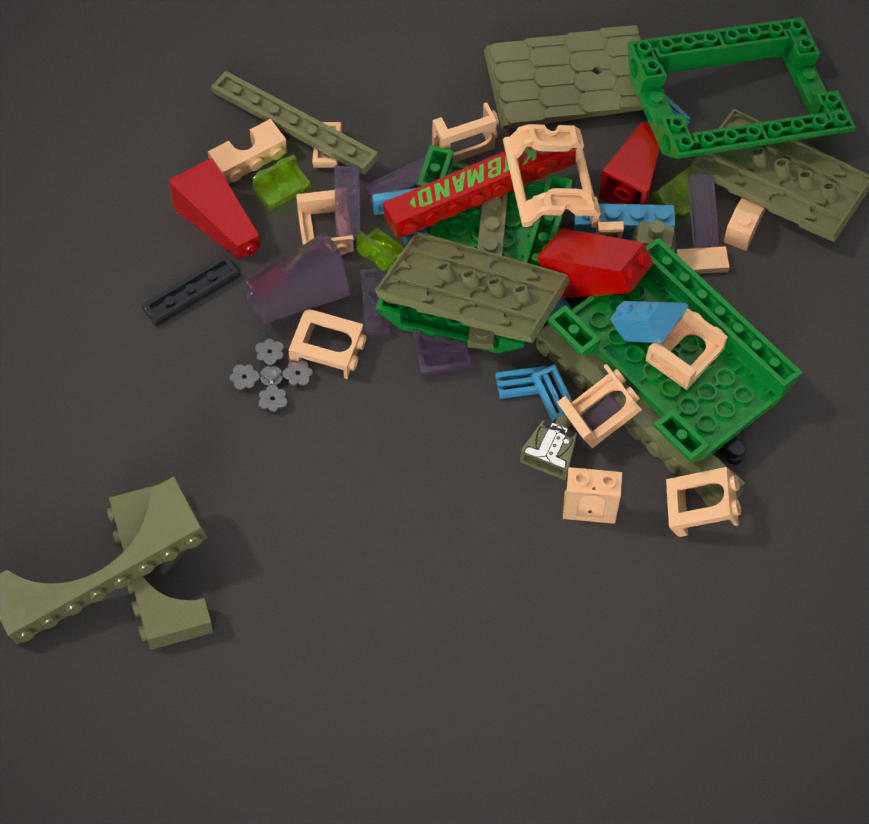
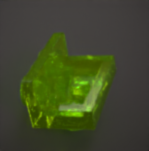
M294 155L280 159L275 165L268 169L260 170L252 178L254 192L269 211L296 197V194H301L311 188L310 181L297 166V159Z
M691 165L653 194L661 205H674V214H679L681 217L692 209L691 204L694 201L700 203L710 195L708 191L714 185L712 182L706 185L702 178L696 172H693Z
M379 228L374 229L368 235L363 232L357 234L356 250L363 257H367L375 263L382 271L388 272L389 266L394 264L404 249L402 245Z

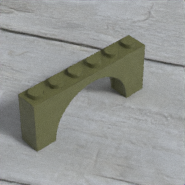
M157 485L109 497L111 507L106 508L110 524L116 523L117 531H113L116 547L122 546L123 552L138 534L148 510L150 489ZM143 575L131 580L127 585L129 594L135 593L136 601L131 602L135 618L141 617L143 625L138 626L142 642L148 641L150 650L213 633L205 598L180 600L168 597L154 589Z

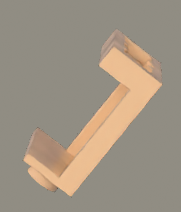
M486 102L483 104V118L451 129H447L442 117L435 119L432 123V145L451 150V143L483 133L486 141L454 152L453 162L495 149V139L498 138L496 125L499 124L497 114L494 110L491 111Z
M346 189L296 194L304 258H319L323 255H343L348 252H354L353 235L351 234L347 209ZM335 212L339 237L314 240L311 215Z
M305 308L289 348V362L297 363L303 358L344 370V378L348 379L350 371H355L359 359L357 356L358 350H363L366 343L367 335H364L363 324ZM316 324L348 334L351 337L352 345L346 351L335 352L310 345L308 342Z
M687 308L682 315V319L673 327L663 343H652L649 346L645 361L687 390L724 350L728 336L720 328L713 327L706 322L700 314L692 312ZM696 335L704 340L706 349L690 366L671 351L686 336Z
M607 364L604 365V368L609 374L572 403L566 396L557 402L581 437L591 448L595 447L642 410L636 402L640 398L631 387L626 389L623 385L626 379L618 369L612 371ZM613 391L623 392L626 396L624 407L592 431L581 415Z
M569 467L567 489L564 494L563 519L615 524L621 497L622 472Z
M727 467L666 479L669 528L678 537L687 536L689 527L730 520L734 526L739 525L738 515H741V506L736 497V491H739V482L737 476H733ZM709 484H719L723 487L724 497L720 503L712 507L687 511L685 489Z

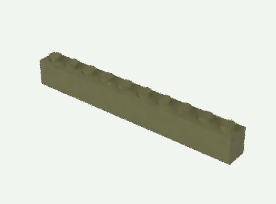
M549 324L537 334L536 346L538 351L543 356H548L560 372L569 375L579 389L587 391L609 374L604 368L606 363L598 355L581 356ZM623 383L626 389L629 388L626 383ZM613 391L597 402L596 405L603 406L612 417L624 407L626 396L621 391ZM638 395L640 399L636 402L642 410L623 424V426L627 428L629 434L634 439H639L646 446L652 456L660 458L671 473L677 474L680 477L727 467L714 454L706 460L689 462L653 426L661 417ZM737 476L739 491H736V497L738 498L742 494L745 482ZM719 484L689 488L691 491H696L708 507L717 505L724 497V489Z

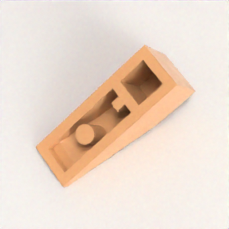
M741 198L727 226L724 243L747 251L766 207Z

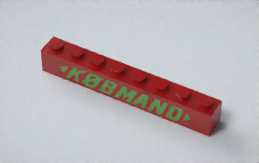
M526 147L517 159L523 186L575 164V148L566 152L538 151L532 147ZM504 151L383 202L385 220L397 239L411 235L415 231L432 226L441 220L456 216L460 212L477 207L488 200L500 197L514 190L506 152Z

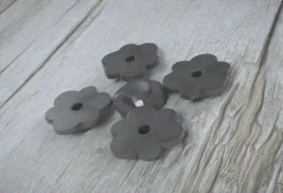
M266 339L265 343H258L255 349L258 353L257 359L264 361L268 366L262 369L259 375L252 365L243 366L238 364L233 368L230 381L234 382L235 389L244 390L245 388L252 389L254 382H257L260 378L263 385L267 388L266 391L262 390L259 393V407L264 410L269 409L270 412H276L278 408H284L287 405L285 390H278L277 387L281 383L282 378L284 377L286 380H289V384L292 386L297 384L306 386L313 371L308 368V363L305 360H300L297 363L289 362L288 368L282 373L278 367L272 365L277 360L283 358L282 351L284 346L279 341L274 342L272 339Z

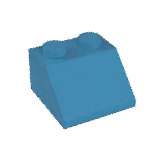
M623 301L617 307L610 320L624 341L663 343L689 306L687 303Z

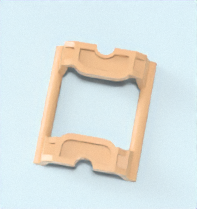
M528 124L518 127L516 132L510 137L503 139L523 227L531 226L542 215H562L565 209H569L575 216H589L591 227L597 228L601 212L597 197H594L583 152L584 143L579 128L570 125H558L555 131H550L545 125ZM526 147H532L538 151L566 152L575 148V161L582 189L554 188L527 200L517 159Z

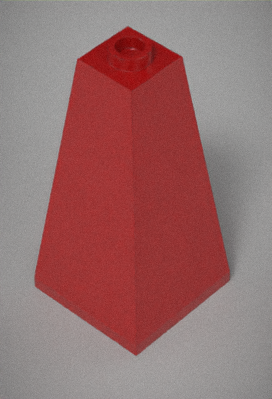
M641 122L604 168L599 194L600 199L610 204L647 205L660 152L650 125Z
M212 158L169 179L172 206L177 213L237 259L251 256L260 249L259 234Z

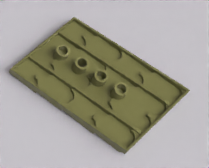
M637 25L608 27L596 31L572 32L567 35L526 38L523 41L499 42L487 45L484 49V55L501 130L518 128L528 124L540 125L643 110L630 80L627 47L628 42L641 40Z
M733 109L718 129L759 123L760 121ZM799 140L698 155L692 163V170L699 177L728 189V192L766 207L769 212L799 224L800 228L833 242L836 241L869 190L868 174Z
M416 231L375 291L378 297L383 298L384 301L416 308L417 312L457 320L462 325L493 331L498 336L533 343L547 321L546 319H548L564 293L565 288L569 285L570 280L568 275Z

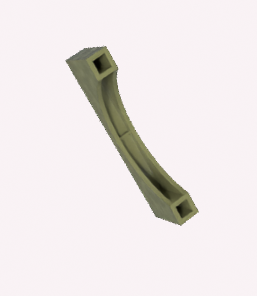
M173 476L150 489L148 510L138 534L127 549L103 569L87 577L64 583L33 582L23 579L9 570L0 573V620L7 635L16 644L27 642L40 631L56 626L58 621L79 613L83 607L92 602L101 601L106 597V594L115 589L126 587L131 580L140 575L149 574L154 570V567L163 562L174 560L179 553L188 548L197 547L204 539L208 538L175 477Z

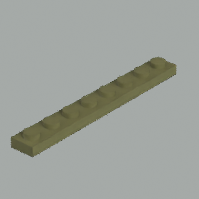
M227 71L211 86L212 93L264 121L271 119L280 130L363 175L379 159L377 151Z
M508 192L482 203L478 249L502 256ZM470 326L468 348L494 350V332Z

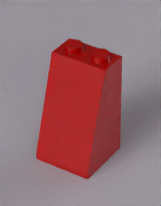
M560 229L537 256L541 267L568 275L570 283L565 288L561 298L630 293L653 265L651 256L643 242L569 229Z

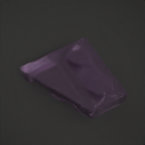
M418 330L412 331L421 378L471 370L472 364L467 343L457 340L450 341L445 337L437 335L433 338L421 335Z

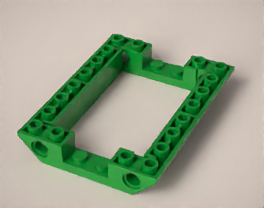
M803 17L630 41L627 44L630 80L662 155L679 159L850 132L856 129L839 91L827 92L815 68L820 52ZM782 57L809 115L690 134L688 130L689 124L685 115H674L663 91V85L667 73Z

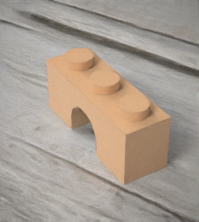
M271 119L250 129L251 144L253 145L250 149L238 150L232 146L230 141H227L208 151L209 159L212 158L228 184L240 180L242 176L252 171L259 170L263 165L273 160L280 159L287 153L286 138Z

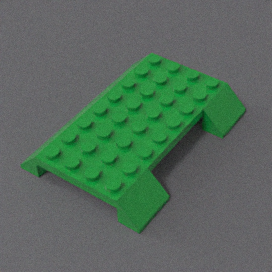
M430 145L417 182V188L470 165L453 162L454 150ZM550 174L546 184L533 181L524 186L526 199L530 200L533 196L548 192L554 188L571 189L573 179ZM514 190L508 192L502 256L541 267L537 256L558 233L563 214L542 215L531 226L523 227ZM482 204L432 225L429 235L478 249ZM379 297L376 311L400 330L468 346L470 326L462 325L457 320L417 312L416 308L389 303ZM495 335L494 350H481L502 353L523 348L525 341Z
M658 237L646 246L653 265L630 293L590 296L572 310L566 305L548 317L546 322L581 356L598 355L613 371L618 369L626 379L625 383L661 417L653 426L689 462L706 460L776 405L802 375V371ZM623 301L687 303L688 309L700 314L706 322L713 327L720 328L728 337L724 350L686 390L645 361L648 348L652 343L624 341L610 318ZM689 335L683 338L671 352L691 366L705 351L706 344L701 337Z

